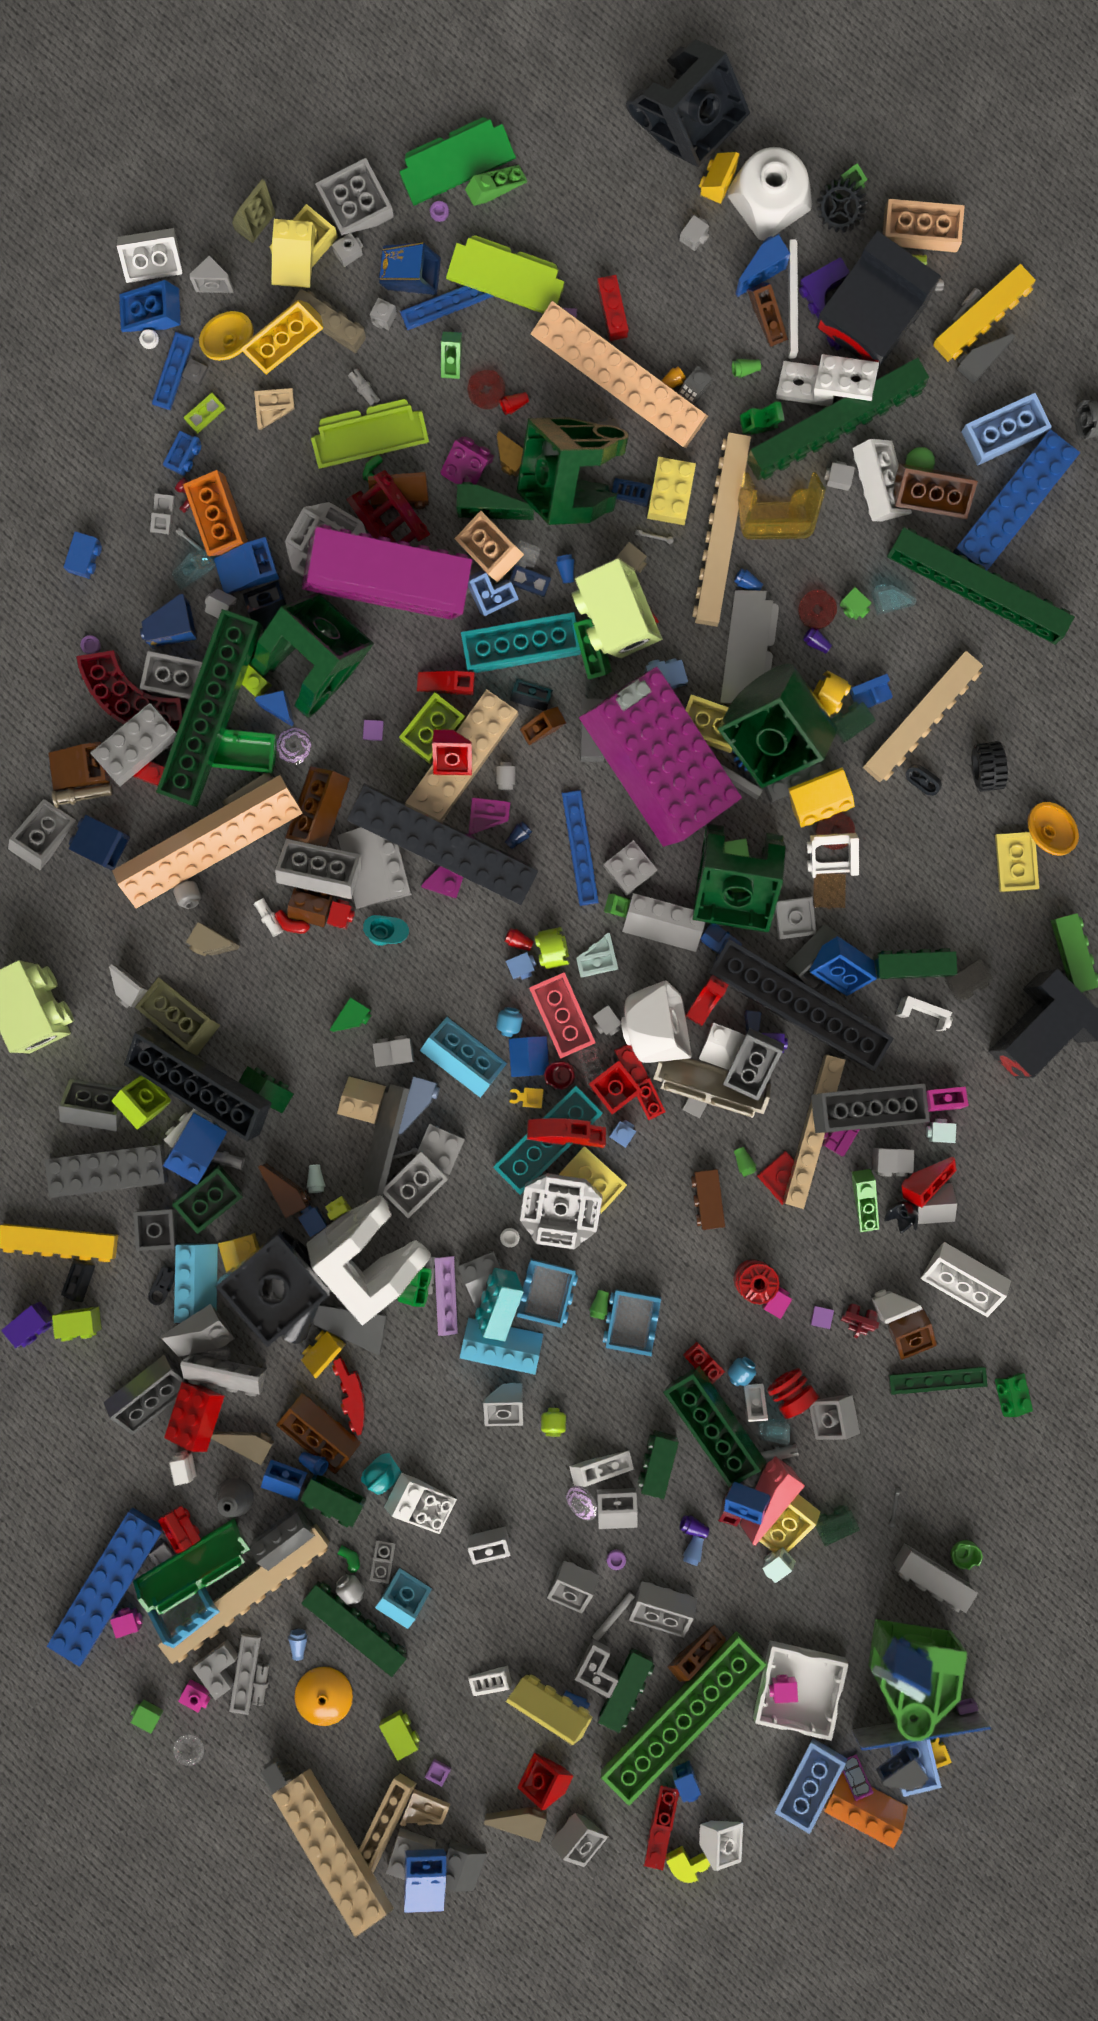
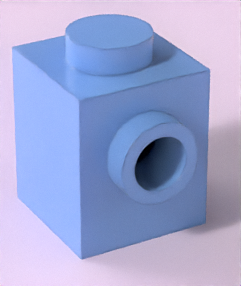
M527 952L506 961L513 980L519 977L522 980L531 977V972L535 971L533 968L536 966L535 960L532 955L528 956Z
M626 1120L623 1123L619 1121L609 1137L626 1148L636 1133L633 1130L634 1125Z

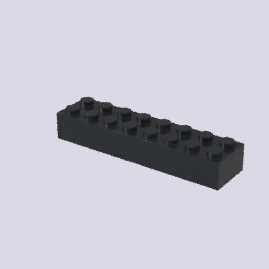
M150 1027L134 1033L124 1063L125 1066L248 1142L260 1135L272 1104L270 1101Z

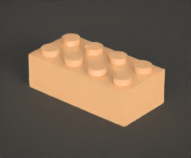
M888 199L884 211L883 235L902 248L957 252L962 242L965 205Z

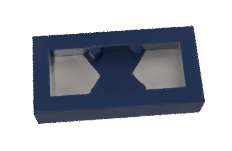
M515 565L510 581L517 588L545 598L551 578Z

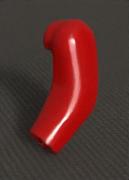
M283 910L275 913V918L281 928L287 932L303 934L310 928L309 923L288 918Z

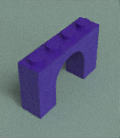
M841 257L801 279L799 285L800 295L802 298L807 299L810 312L813 315L816 314L817 318H819L820 312L826 306L824 296L831 289L842 284L850 273ZM827 336L829 345L831 347L834 346L836 351L843 348Z

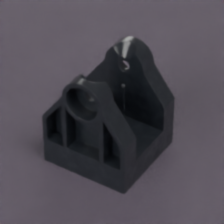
M695 39L686 47H679L667 59V62L676 69L674 78L678 80L670 89L654 82L644 90H637L626 102V107L631 117L669 153L699 167L750 114V110L727 53ZM703 104L706 107L703 113L699 116L700 107Z
M279 1228L267 1238L261 1247L238 1266L232 1267L221 1276L215 1286L267 1347L329 1296L331 1290L312 1269L308 1249L282 1228ZM266 1278L268 1280H282L284 1282L283 1298L274 1300L263 1294V1280Z

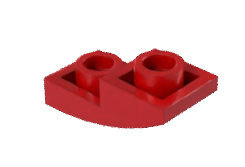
M698 1342L683 1354L695 1368L698 1366L702 1368L712 1384L725 1373Z

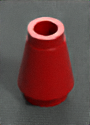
M526 392L504 396L500 400V406L505 415H511L529 403V397Z
M510 928L504 939L508 946L530 951L534 941L516 928Z

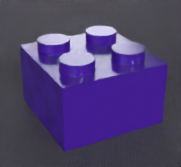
M40 1301L28 1307L1 1331L15 1348L20 1346L24 1348L38 1338L36 1334L40 1335L53 1326L51 1324L52 1315Z

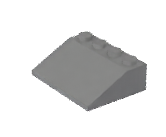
M361 827L337 835L341 851L361 855L362 868L353 893L356 909L412 895L398 845Z
M190 1354L181 1361L183 1378L189 1380L188 1383L199 1385L200 1382L206 1383L207 1387L218 1389L219 1386L225 1387L226 1391L235 1393L240 1390L244 1391L245 1395L248 1396L260 1395L263 1390L267 1369L197 1354Z

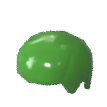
M917 447L909 452L905 464L934 469L935 457L928 448Z
M970 1540L957 1542L953 1545L950 1552L953 1564L960 1569L970 1570L975 1565L979 1566L983 1558L981 1549Z

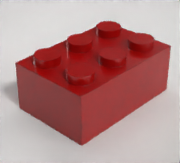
M182 1382L164 1438L191 1452H207L225 1396L200 1384Z

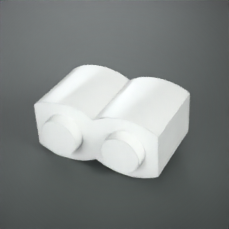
M187 1450L177 1452L175 1456H172L173 1460L169 1461L174 1486L189 1483L197 1476L192 1453H188Z

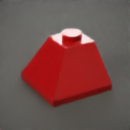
M434 729L432 741L433 775H472V741L454 730Z
M620 1060L589 1083L611 1114H614L643 1091Z
M534 1753L517 1788L541 1810H545L566 1793L573 1775L563 1766Z

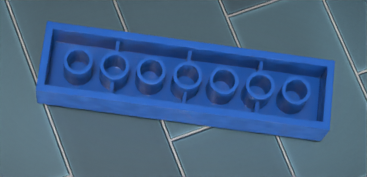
M1050 429L953 553L967 557L969 562L980 564L987 571L1078 457L1080 452Z
M131 1508L46 1647L79 1667L82 1665L161 1536L163 1529L159 1523L135 1508Z

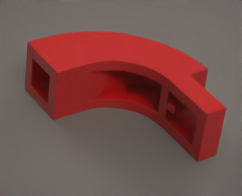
M711 975L685 1016L702 1026L719 999L727 991L728 984Z

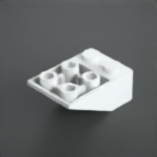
M401 1473L384 1508L394 1518L440 1534L457 1499L417 1478Z

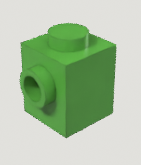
M858 163L840 176L843 182L846 178H850V184L853 181H857L856 188L859 186L864 188V182L868 180Z
M856 587L840 603V606L844 609V614L848 618H854L855 620L859 617L863 619L870 611L868 607L871 605V602Z
M143 1699L140 1705H135L131 1713L134 1717L130 1723L151 1734L164 1710Z

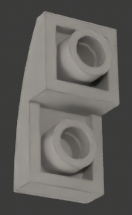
M376 1540L370 1581L389 1584L395 1543Z

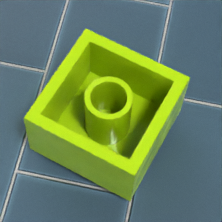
M139 1076L122 1088L112 1100L115 1106L136 1129H139L160 1114L172 1101L159 1086L143 1076Z
M99 1306L61 1311L52 1315L54 1338H61V1341H70L80 1336V1339L91 1338L102 1329Z

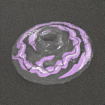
M291 727L285 729L277 738V755L287 764L298 765L304 763L313 751L311 736L301 728ZM292 742L297 743V746L295 748L290 747V744Z
M571 1486L566 1493L570 1509L583 1520H593L598 1513L594 1497L583 1487Z

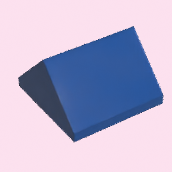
M284 691L255 698L256 703L262 709L291 727L293 726L294 721L289 700Z
M547 1036L509 1039L511 1077L544 1075L546 1067L549 1066Z

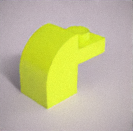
M342 1196L325 1206L329 1212L327 1213L328 1217L333 1221L342 1214L352 1210Z
M683 1846L666 1854V1862L671 1872L682 1882L692 1883L698 1881L696 1872H703L710 1866L704 1852L689 1859Z

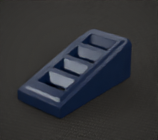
M615 478L612 493H616L619 500L647 507L652 485ZM619 484L623 485L621 494L617 493ZM626 487H630L629 494L624 495ZM634 488L637 489L635 497L632 496ZM641 490L645 491L643 498H639Z
M745 1010L746 1031L751 1028L759 1032L761 1012Z

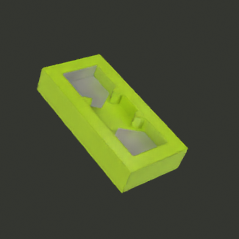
M211 393L183 418L198 434L221 414L225 407Z

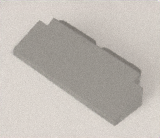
M735 590L721 704L731 705L736 696L747 685L771 670L773 655L767 651V646H773L775 642L779 606L773 603V600H766L767 591Z

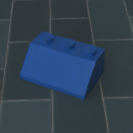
M838 936L821 947L810 968V973L846 996L877 979L874 960Z

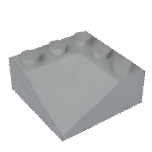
M366 158L315 183L317 193L341 235L375 227L394 218L392 206Z

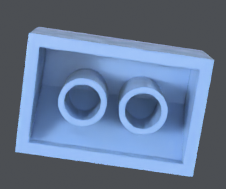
M930 1739L889 1746L892 1757L908 1746L928 1777L925 1785L919 1789L915 1788L913 1791L900 1789L903 1797L942 1788Z

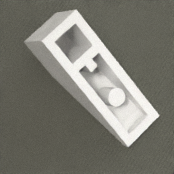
M629 1450L569 1466L573 1484L583 1487L634 1470Z

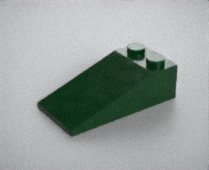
M472 482L457 484L458 518H474L482 511L490 519L534 520V509L525 502L479 485H473Z

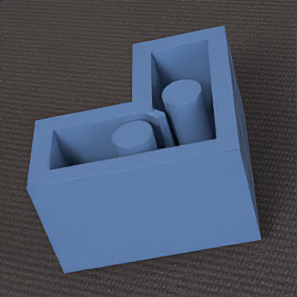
M483 570L469 576L468 587L479 612L484 616L519 600L512 582L507 579L492 586L487 573Z
M670 659L666 661V664L665 661L653 660L645 667V672L657 666L672 689L685 686L688 683L682 660Z

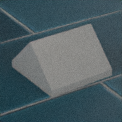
M210 256L190 273V280L196 292L234 293V288L228 274Z
M945 1183L923 1208L915 1205L919 1216L918 1224L955 1222L957 1200L952 1183Z

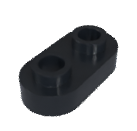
M912 764L906 771V779L929 796L936 795L942 787L941 780L922 765Z

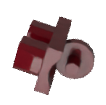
M851 1303L840 1321L849 1323L848 1329L854 1331L853 1337L858 1338L860 1334L867 1335L868 1330L874 1332L880 1323L877 1322L878 1312L867 1310L865 1317L858 1315L860 1306Z

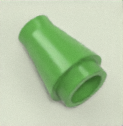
M736 359V361L732 362L734 377L742 378L761 370L759 359Z
M744 1147L734 1151L739 1173H742L743 1177L757 1171L756 1163Z
M598 1290L589 1309V1316L601 1320L605 1319L608 1311V1292Z

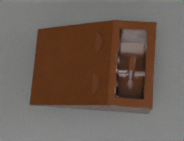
M102 742L80 744L49 752L53 791L111 783L110 775L91 754Z
M294 887L288 904V918L305 921L306 923L325 928L334 895Z

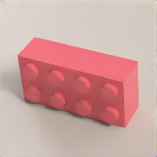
M565 972L529 988L560 1059L596 1043Z

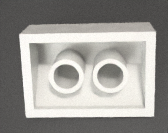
M174 228L118 237L117 249L126 283L183 274Z

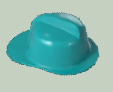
M373 915L364 921L363 931L373 944L383 946L388 943L397 944L403 942L408 937L409 927L402 919Z
M385 1453L378 1456L363 1471L361 1482L367 1486L368 1490L379 1495L392 1487L402 1472L390 1453Z

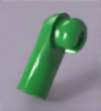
M375 455L365 464L362 475L364 481L368 482V476H375L373 470L383 462L379 455Z
M341 1545L338 1555L347 1559V1569L349 1572H357L360 1568L358 1554Z

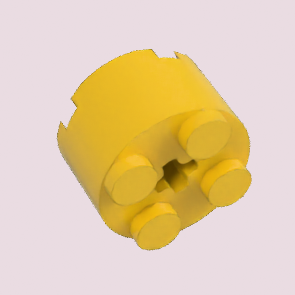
M827 670L823 674L826 678L824 681L819 680L813 693L827 713L831 715L839 712L843 705L841 700L844 695L846 696L849 693L851 685L848 684L847 680Z

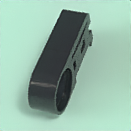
M163 1266L160 1269L148 1294L151 1304L160 1305L166 1301L170 1293L168 1289L171 1288L175 1280V1270L167 1266ZM155 1291H160L163 1294V1299L159 1302L153 1299Z

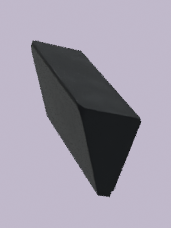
M516 679L510 701L545 711L548 708L553 690Z
M73 1259L61 1295L75 1302H83L95 1266Z

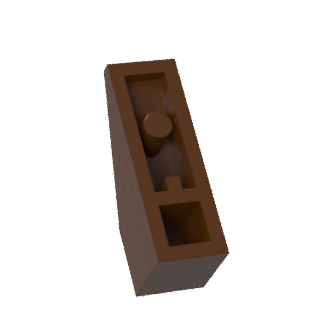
M763 282L747 289L753 310L769 346L772 347L788 340L771 284Z
M713 1625L682 1650L667 1667L679 1682L689 1681L727 1639Z

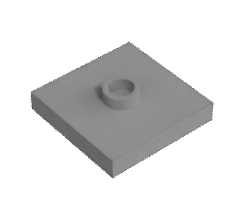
M813 897L777 901L775 916L778 939L816 934Z

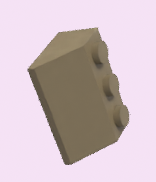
M199 922L186 943L190 944L189 949L203 956L207 954L213 956L237 950L240 947L238 944Z

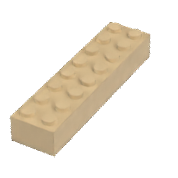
M486 689L456 731L472 741V775H433L432 765L405 803L443 821L515 721L518 711Z
M311 1769L305 1771L272 1795L355 1937L394 1909Z

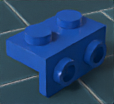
M179 431L163 462V466L185 476L186 472H189L193 466V458L200 453L202 445L199 438Z

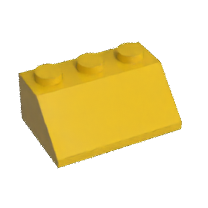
M843 767L788 788L792 810L801 828L855 807L853 794Z

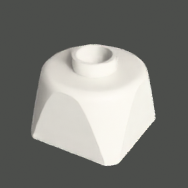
M780 147L765 148L753 154L741 167L728 189L727 197L759 240L775 236L809 212L812 207L811 188L806 167L796 154Z
M663 981L634 992L626 998L625 1017L621 1019L622 1032L626 1043L632 1045L634 1053L640 1061L649 1063L691 1058L692 1053L681 994L667 981Z

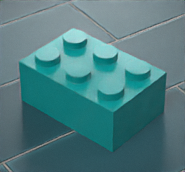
M494 1268L492 1274L488 1277V1286L486 1291L482 1293L480 1308L476 1309L475 1318L478 1321L479 1329L484 1338L505 1341L524 1291L516 1272Z

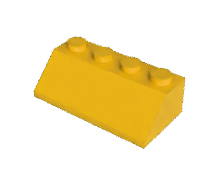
M297 300L244 343L240 350L265 374H268L324 328L321 315L308 302Z

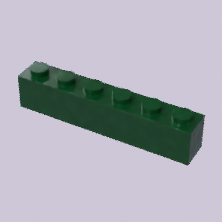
M317 1581L304 1597L302 1605L390 1677H393L406 1661L407 1650L398 1643L396 1645L391 1641L392 1638L385 1631L381 1633L376 1629V1624L372 1620H365L356 1607L353 1606L351 1608L345 1604L338 1595L336 1596L331 1592V1587L325 1582L320 1583Z

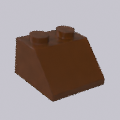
M923 1307L919 1311L887 1323L901 1360L937 1346L932 1324Z

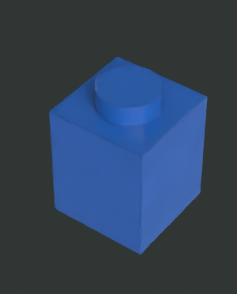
M308 1206L300 1211L302 1215L298 1218L310 1237L329 1226L317 1206L314 1208Z

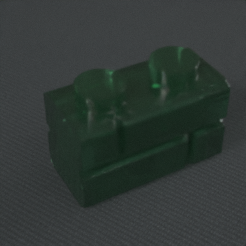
M855 702L848 707L849 711L844 715L839 713L832 718L838 727L836 734L843 744L876 721L864 702L860 704Z
M844 1505L833 1509L834 1512L829 1515L826 1513L819 1515L815 1528L825 1547L860 1530L848 1506L844 1507Z

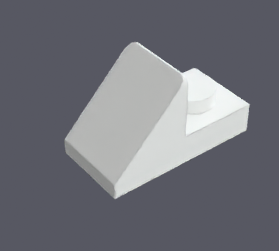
M763 1384L744 1386L745 1413L748 1422L767 1421L768 1416Z

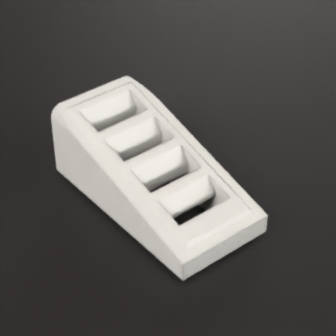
M508 1666L468 1677L473 1696L509 1690L512 1686ZM492 1677H495L497 1685H494ZM486 1678H487L488 1684H489V1687H487V1688H486V1684H485V1680H484V1679H486ZM476 1680H480L482 1689H478Z

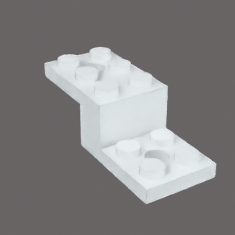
M822 354L819 366L784 361L776 399L822 406H831L835 396L872 401L879 362ZM853 376H859L861 380L859 382H853L851 378ZM797 379H800L804 383L800 386H797L793 382Z

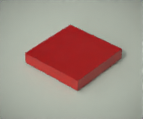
M784 1151L757 1175L782 1205L784 1204L785 1191L794 1165V1159L787 1151Z

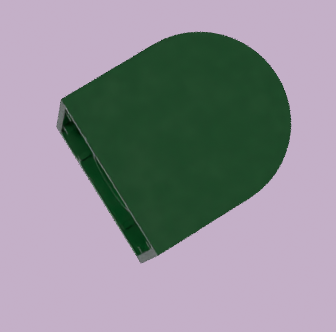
M788 663L765 672L747 685L733 700L717 729L759 786L764 788L823 761L836 736L838 727L795 666Z

